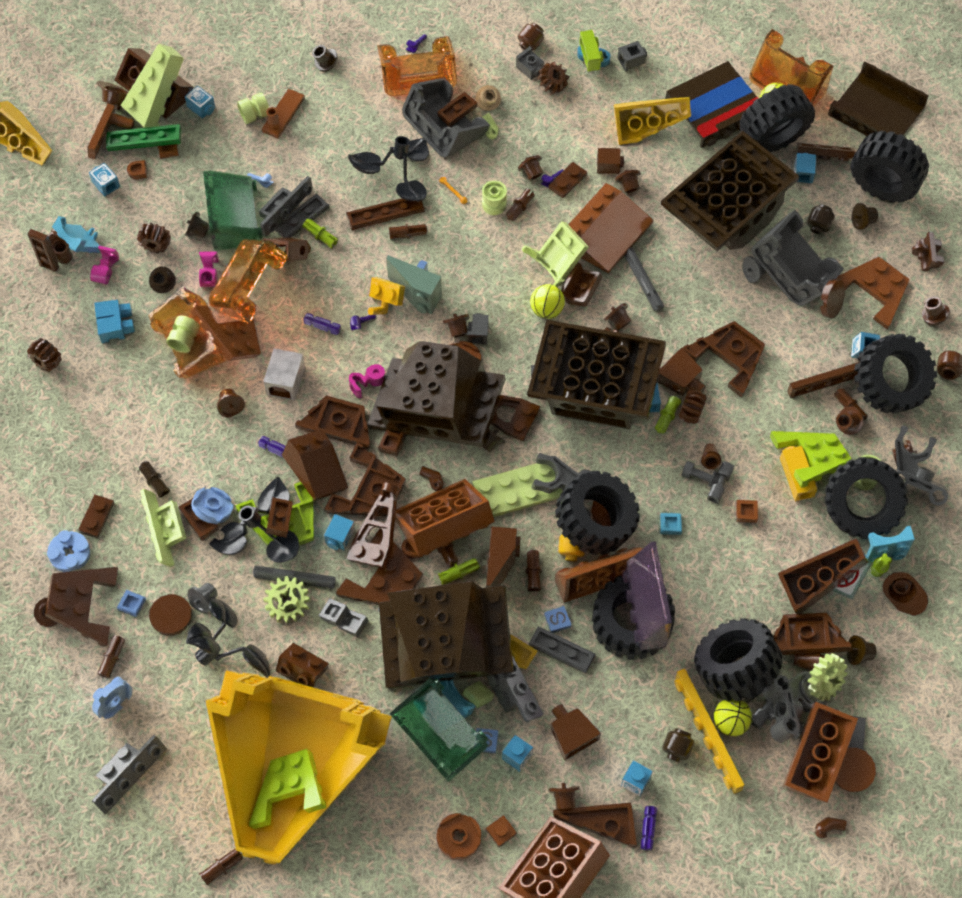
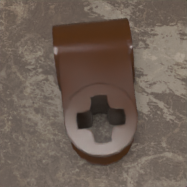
M51 229L48 237L57 261L61 264H66L72 260V251L69 248V244L61 239L54 229Z

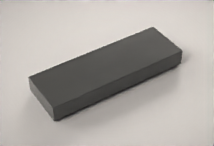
M315 194L289 214L276 227L275 231L283 238H291L303 229V223L306 219L313 221L329 208V204L318 194Z
M539 626L529 642V646L585 674L596 656L595 653Z

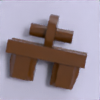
M928 232L924 239L917 241V245L912 247V254L918 256V259L921 260L922 271L939 268L944 264L943 256L936 255L941 250L942 242L934 238L933 232Z

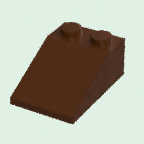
M322 429L288 440L282 456L314 501L348 489L333 444Z
M491 526L486 588L501 586L515 564V557L520 556L521 536H517V528Z

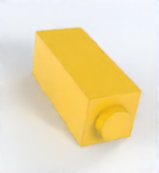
M789 446L782 450L780 461L794 500L799 501L815 497L817 486L814 480L808 482V486L801 488L794 477L796 469L809 467L803 447Z

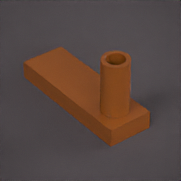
M288 88L276 108L270 107L267 109L268 120L262 127V132L279 139L304 101L305 95Z
M107 103L87 147L88 158H96L111 124L129 130L133 128L135 120L115 114V106Z

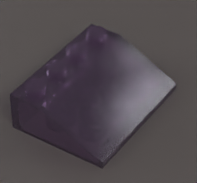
M653 541L627 561L625 570H622L623 581L628 583L629 590H626L627 602L632 604L633 609L630 610L631 622L636 625L634 639L635 643H639L640 650L666 647L672 625L656 541Z

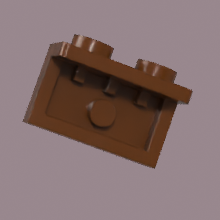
M577 263L561 288L565 302L570 305L587 307L602 279L601 273L584 270L581 263Z
M292 643L279 656L276 672L293 682L314 687L316 680L327 670L329 663L299 645Z

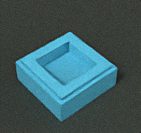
M660 513V534L681 535V514Z

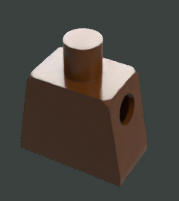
M263 238V258L282 261L307 260L308 254L311 251V246L307 240ZM286 246L284 252L279 251V247Z
M680 348L660 368L657 382L681 396H684L690 389L703 392L706 388L699 381L702 376V368L683 348Z
M560 704L552 709V713L557 720L551 723V731L564 761L600 740V731L578 708L568 713L563 704Z

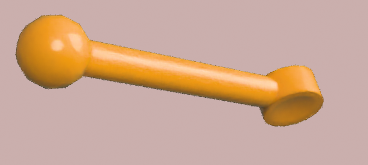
M440 177L439 182L449 188L460 199L462 204H466L467 198L462 197L447 182L446 177Z

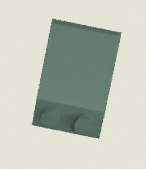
M388 255L386 258L388 279L391 282L405 286L404 296L417 311L424 314L426 312L432 314L442 297L441 276Z

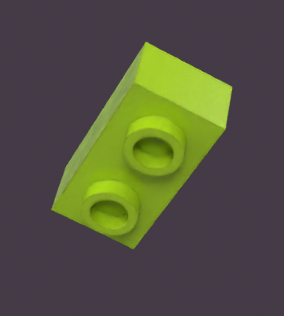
M593 29L580 31L579 44L587 71L600 70L601 62H603V53L598 49V37L594 36Z

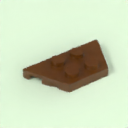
M326 395L319 401L317 406L312 407L308 411V415L295 423L296 429L307 432L322 429L329 438L354 445L358 442L364 448H370L365 407L363 405Z
M827 612L785 614L780 621L779 628L776 629L773 635L782 655L851 652V643L844 639L841 635V630L837 625L833 624Z

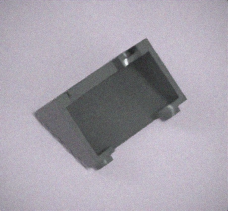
M445 77L413 84L402 108L405 119L441 157L455 154L485 135L490 127V124L482 117L474 118L471 123L466 116L449 127L437 116V111L450 103L453 96V87Z
M793 210L752 247L751 251L754 258L788 299L798 306H803L821 296L827 282L836 279L844 268L834 258L828 257L823 260L819 258L798 232L803 227L804 222L799 213Z

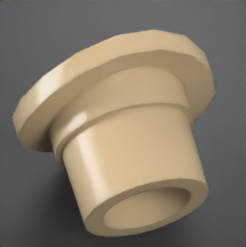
M487 85L478 90L475 101L480 109L491 111L499 106L501 96L495 87Z

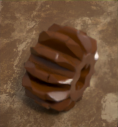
M555 61L551 64L546 63L538 72L540 75L537 80L541 81L539 87L544 86L545 92L550 90L551 94L560 93L568 85L567 80L570 76L565 74L567 69L563 70L562 64L557 66Z
M151 222L143 224L137 235L138 245L143 246V249L149 250L150 253L152 251L157 254L165 252L171 241L170 231L166 230L165 226H159L158 223L156 225Z
M39 338L35 340L27 349V355L31 362L46 372L52 371L62 360L58 349L46 339Z
M689 390L679 413V418L689 424L698 423L707 400L706 395L697 390Z

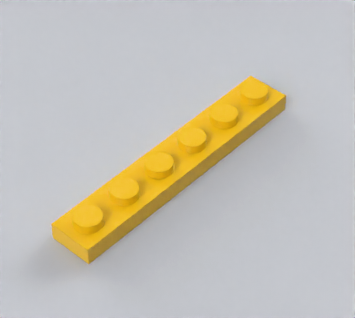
M686 669L677 671L676 680H674L675 687L678 692H683L686 698L684 699V704L688 711L692 710L695 716L693 719L698 731L702 730L705 736L703 738L704 744L708 750H712L715 756L713 757L715 766L718 770L722 769L725 775L723 781L727 789H732L734 794L742 791L744 783Z

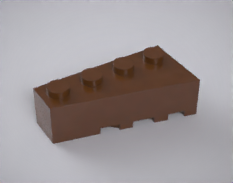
M856 538L783 570L778 575L794 612L802 614L865 566L868 560L861 544Z

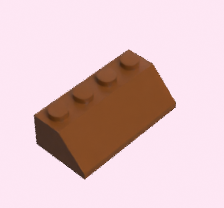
M815 702L810 710L782 787L800 795L828 803L858 718Z

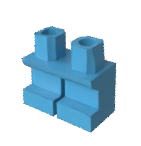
M118 300L94 303L98 335L101 343H107L110 339L115 338L125 339L124 334L135 332L132 319L122 320L124 317L133 315L130 303L119 304Z

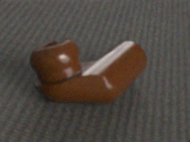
M422 466L419 475L429 479L433 490H441L444 482L440 472Z
M826 817L816 824L815 835L818 838L825 839L827 832L832 829L845 831L847 821Z

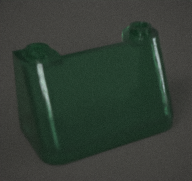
M213 170L203 171L209 229L214 251L260 245V238H263L261 227L257 225L254 202V191H257L256 180H252L251 176Z
M429 678L389 714L449 782L489 747L486 743L489 739L481 729L478 732L473 729L442 692L445 689L437 679L433 681Z

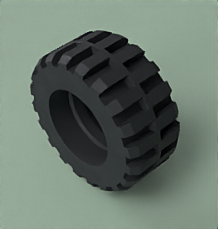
M792 84L782 85L768 93H764L762 97L756 99L746 109L742 119H740V130H743L770 153L776 152L781 148L787 147L790 143H794L797 138L805 134V131L814 122L815 109L800 87Z
M880 131L866 136L852 158L850 166L852 176L855 178V182L861 185L862 190L869 192L873 197H878L879 200H888L892 203L896 201L900 203L912 199L918 193L929 172V162L926 154L922 153V148L919 145H915L913 140L905 138L904 135H897L891 131L888 133Z
M891 334L873 341L872 344L867 345L863 349L864 352L860 353L857 358L860 363L855 364V371H858V375L854 377L855 382H858L860 386L857 387L858 392L864 394L863 399L866 403L871 402V407L876 410L880 409L881 412H892L894 414L914 409L922 405L924 400L929 399L932 394L930 390L935 389L936 386L934 378H937V371H934L936 362L935 360L932 361L930 357L932 353L929 349H924L925 344L923 342H915L916 338L913 336L906 337L905 334ZM888 356L898 358L907 368L908 384L903 392L892 389L884 379L883 364Z
M859 457L856 460L846 461L845 465H840L836 468L837 471L831 474L829 477L830 481L825 488L826 497L824 499L829 516L839 529L852 537L868 539L869 533L873 532L877 535L889 534L894 526L897 528L900 524L899 520L906 514L905 507L908 506L906 494L908 491L903 483L904 480L890 465L875 458ZM860 479H873L879 482L885 490L886 501L883 508L871 517H859L852 513L847 506V491L853 483Z
M600 471L585 472L577 476L560 494L556 503L558 508L555 510V516L559 518L557 521L558 528H562L564 538L567 537L570 540L569 543L572 546H578L580 551H589V554L597 555L599 552L601 555L608 554L610 551L614 552L636 531L637 523L640 519V514L637 513L640 510L638 502L635 503L636 496L633 492L629 491L630 487L626 483L623 484L619 477H612L611 473L603 472L602 474ZM584 500H593L600 503L610 516L611 526H603L594 522L585 510Z
M627 574L626 578H622L621 575L615 577L614 583L608 581L604 589H600L597 599H595L592 615L593 631L595 634L597 633L599 643L602 644L604 642L605 649L608 652H611L612 649L615 650V656L621 658L622 654L628 655V660H634L636 655H639L640 659H645L647 653L653 656L658 653L659 647L662 649L666 645L667 639H670L675 621L673 599L670 594L666 595L667 589L663 585L658 586L657 580L653 578L650 580L645 579L646 575L639 574V577H634V574ZM637 602L643 604L651 611L654 620L653 624L644 630L630 631L621 627L616 622L613 613L615 608L623 603Z
M740 618L739 621L733 619L729 623L718 625V628L715 630H710L708 636H704L701 639V645L697 646L694 656L695 668L709 693L726 701H731V699L742 701V698L749 699L756 693H762L764 688L770 687L773 684L774 678L777 679L783 663L782 653L770 629L757 620L750 619L749 621L746 618ZM740 657H743L742 659H740V660H738V661H736V662H733V661H735L736 659H738V658H740Z

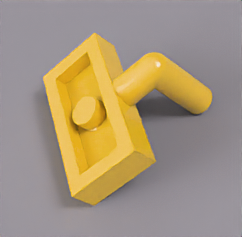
M372 277L369 296L382 302L381 307H370L368 314H387L389 303L402 306L405 286L379 277Z

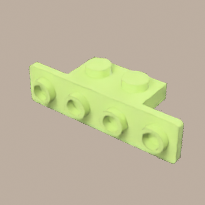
M143 489L140 491L142 495L141 501L147 514L146 520L152 533L151 539L155 545L156 558L161 564L172 567L174 566L170 547L186 539L177 502L171 500L159 507L156 494Z

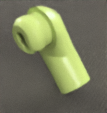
M487 113L482 116L490 124L486 136L489 139H495L498 135V126L491 114Z

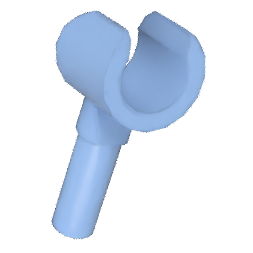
M251 173L247 174L248 178L260 182L265 188L274 183L271 181L272 176L268 173L263 177Z

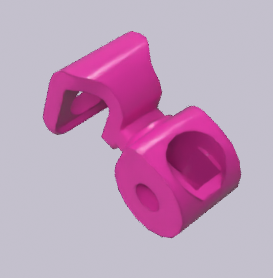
M99 246L98 249L103 259H100L99 265H93L90 279L93 282L107 285L112 275L111 268L114 263L119 261V254L116 249Z
M199 252L201 262L203 263V269H199L200 287H217V270L214 269L213 263L219 262L218 253Z
M374 364L366 369L365 376L361 373H351L349 375V387L357 398H362V390L356 382H360L364 387H367L368 384L381 386L385 378L384 367Z

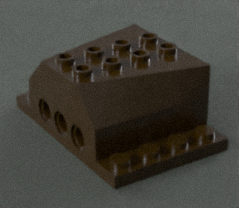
M742 130L663 198L661 206L715 251H719L724 245L730 250L739 249L747 245L771 223L784 203L785 192L799 180V175Z
M546 320L527 396L547 400L553 415L631 430L632 417L648 419L666 341Z
M419 341L406 349L403 359L392 358L368 420V428L381 431L390 430V432L399 434L403 432L405 435L483 447L506 381L505 375L485 372L480 359L458 346Z
M473 581L389 592L387 594L390 601L379 602L385 686L387 689L514 673L506 587L504 585L482 588Z

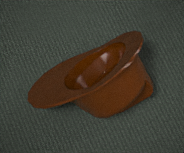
M98 81L96 84L102 88L103 102L114 105L115 110H119L129 92L112 83Z
M893 572L884 580L882 585L883 592L898 611L916 616L927 608L928 595L909 573Z

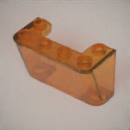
M243 240L209 296L210 306L221 314L250 324L256 313V305L248 296L266 265L278 270L282 268L288 256L269 240Z

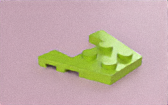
M771 431L770 438L777 449L789 446L803 447L810 467L796 469L794 472V477L801 488L808 486V482L812 480L815 482L821 480L822 476L827 473H835L837 471L836 468L840 465H845L846 461L852 459L833 433Z
M298 482L294 484V488L300 503L292 505L288 530L294 532L299 539V544L303 545L314 541V505L311 495L303 484ZM253 499L235 505L238 513L244 506L256 507ZM269 514L261 517V524L265 528H267ZM259 527L252 528L267 546L273 540Z
M305 749L270 761L249 822L251 828L257 829L271 825L272 803L305 793L304 810L308 813L326 808L325 800L321 796L322 788L317 781L316 775L318 773L311 751Z

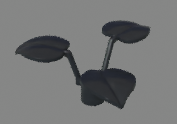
M404 136L396 137L394 147H390L383 161L372 152L348 154V159L355 169L365 174H375L380 172V166H383L393 153L395 158L403 159L404 183L397 184V195L409 201H423L426 199L427 191L425 186L417 180L409 182L407 180V157L417 162L428 158L429 151L424 138L410 141Z
M276 477L269 483L258 499V509L256 507L244 506L239 512V518L242 521L240 523L230 522L220 530L224 533V538L221 540L214 538L209 545L222 554L233 555L243 550L247 544V539L244 536L248 533L247 526L249 528L259 527L266 533V528L261 524L260 514H269L272 497L290 501L289 490L282 480ZM288 530L287 537H275L274 535L267 534L273 539L266 549L270 560L276 563H283L297 556L300 544L294 532Z
M212 598L209 601V609L216 619L222 621V625L213 637L211 631L201 623H195L190 628L186 644L200 648L195 652L197 661L206 666L214 659L219 661L223 657L242 651L244 659L266 678H269L270 667L265 654L252 644L219 654L221 648L215 641L216 638L226 627V624L234 628L238 620L235 612L229 605L217 598Z

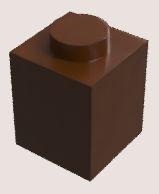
M598 148L597 173L619 174L620 167H624V156H620V148Z

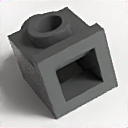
M639 41L618 48L617 59L625 72L633 67L645 64L647 51L645 47L641 46Z
M529 46L516 56V67L530 80L540 75L538 72L543 68L544 61Z
M473 314L472 322H468L467 342L487 345L489 315Z

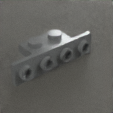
M307 176L292 192L282 187L259 210L260 216L264 218L260 224L263 236L267 237L300 205V202L311 194L313 190L311 177Z
M514 658V673L486 676L505 713L518 707L525 722L544 715Z
M155 735L139 751L126 743L96 775L106 786L94 797L92 802L102 813L107 814L166 751V746Z

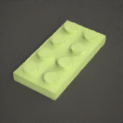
M536 463L472 481L473 487L489 501L493 517L556 500L562 493L561 488L549 494L532 489L535 479L542 482L555 480L554 470L546 464Z

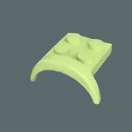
M561 221L540 251L529 246H523L522 251L544 266L555 280L553 285L558 287L562 285L589 246L566 222Z

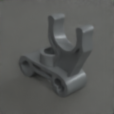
M902 425L900 433L895 440L896 472L905 477L903 482L905 486L910 484L929 492V499L934 505L945 504L948 500V489L932 481L935 476L933 471L918 466V462L924 461L931 456L937 439L930 437L927 448L922 452H910L903 443L908 427ZM937 490L942 491L944 498L936 499L934 492Z
M539 453L536 463L550 466L555 472V480L542 482L535 479L532 489L548 494L557 491L559 488L564 490L577 476L585 472L591 473L592 471L584 469L577 473L556 456ZM585 507L588 516L591 517L590 511Z
M804 671L789 680L783 675H778L777 679H773V684L770 687L764 688L762 692L764 697L773 704L776 723L771 726L770 733L773 739L779 743L785 742L799 732L798 720L801 718L803 711L810 712L812 705L815 703L806 695L804 690V683L812 677L809 672Z

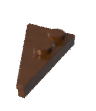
M631 802L553 810V817L630 847L637 846Z

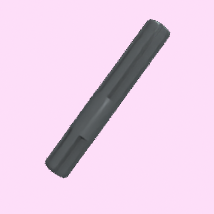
M629 248L624 257L653 310L661 311L664 308L663 302L634 249Z
M258 565L254 566L253 569L254 578L274 581L280 578L281 581H284L285 576H288L289 580L292 581L295 577L298 580L297 584L303 582L304 585L333 589L336 584V577Z

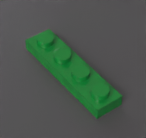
M180 124L107 132L106 149L109 152L181 144L182 128Z

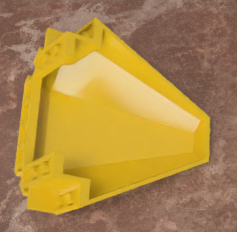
M226 670L220 695L206 700V706L236 851L242 852V855L247 858H255V856L263 858V861L268 864L275 865L280 863L386 744L385 741L392 716L380 713V710L372 706L363 705L364 702L282 678L272 676L265 678L258 674H240ZM305 749L311 751L318 773L316 775L317 781L321 785V796L325 800L326 808L308 813L304 810L305 793L272 803L271 825L257 829L251 828L249 822L270 761Z

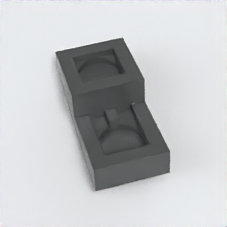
M330 598L318 615L324 621L357 638L369 621L366 616L349 610L347 605Z

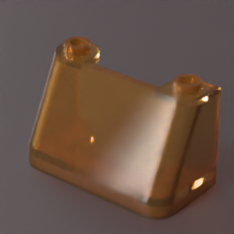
M771 29L766 35L751 68L749 80L762 90L771 83H782L786 86L788 84L796 85L803 90L814 107L827 93L834 66L824 60H816L810 66L781 49L784 38L780 33Z
M449 36L436 38L432 43V52L397 56L396 50L392 45H377L385 93L389 96L408 95L413 84L444 77L452 87L457 83L455 53Z
M185 287L149 313L148 317L151 321L150 326L155 332L159 331L164 334L166 339L170 331L173 330L172 327L177 316H186L199 323L200 330L197 336L193 338L194 343L190 352L181 353L172 349L177 359L174 363L173 371L179 378L187 379L228 361V359L213 342L215 339L213 335L202 328V321L198 316L194 317L190 312L194 306H208V304L201 296ZM210 310L215 322L217 323L212 311Z

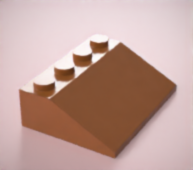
M605 183L568 225L589 246L581 259L609 273L627 253V250L651 226L654 220L621 190Z
M466 479L396 509L395 517L397 524L411 547L419 556L430 554L441 546H447L452 541L467 537L470 533L479 529H485L495 522L489 501Z
M638 547L622 548L615 554H605L598 557L597 560L591 562L584 561L571 569L563 568L555 574V583L563 603L598 592L600 589H604L608 581L614 583L615 577L620 575L622 578H626L627 574H634V577H639V574L643 575L647 555L646 549Z
M550 816L499 886V890L511 898H581L610 857V854L601 841Z

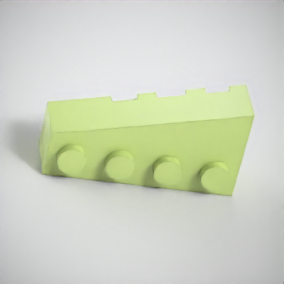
M162 44L157 45L121 104L145 128L160 125L158 123L159 118L164 114L166 99L171 95L172 83L176 81L184 57L173 47Z

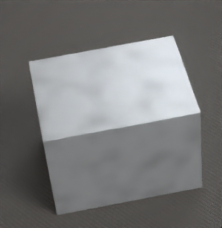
M273 349L264 378L266 395L292 400L296 399L305 369L303 354Z

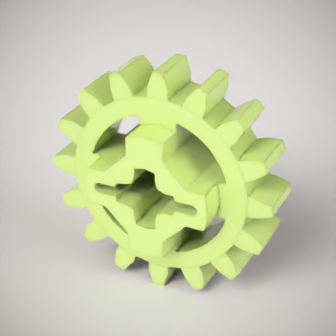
M285 576L284 581L277 578V584L270 583L272 589L265 590L268 597L263 598V601L269 603L265 606V609L270 611L269 615L271 618L276 616L277 622H280L282 618H284L286 623H289V618L296 622V616L299 614L303 617L302 610L309 609L308 605L305 604L310 602V597L305 596L309 591L307 588L303 589L305 586L303 582L297 584L298 580L295 577L292 581L289 580L288 576ZM296 590L299 591L301 600L295 597ZM288 597L291 598V601H286L284 603L283 599H287ZM273 600L279 603L278 609L274 607Z
M826 654L825 658H819V664L814 663V668L810 671L812 677L807 680V682L811 683L808 686V690L811 691L810 694L821 701L825 699L829 701L831 696L836 697V691L842 690L841 687L846 682L843 678L848 674L844 671L847 668V665L844 664L845 660L835 654Z

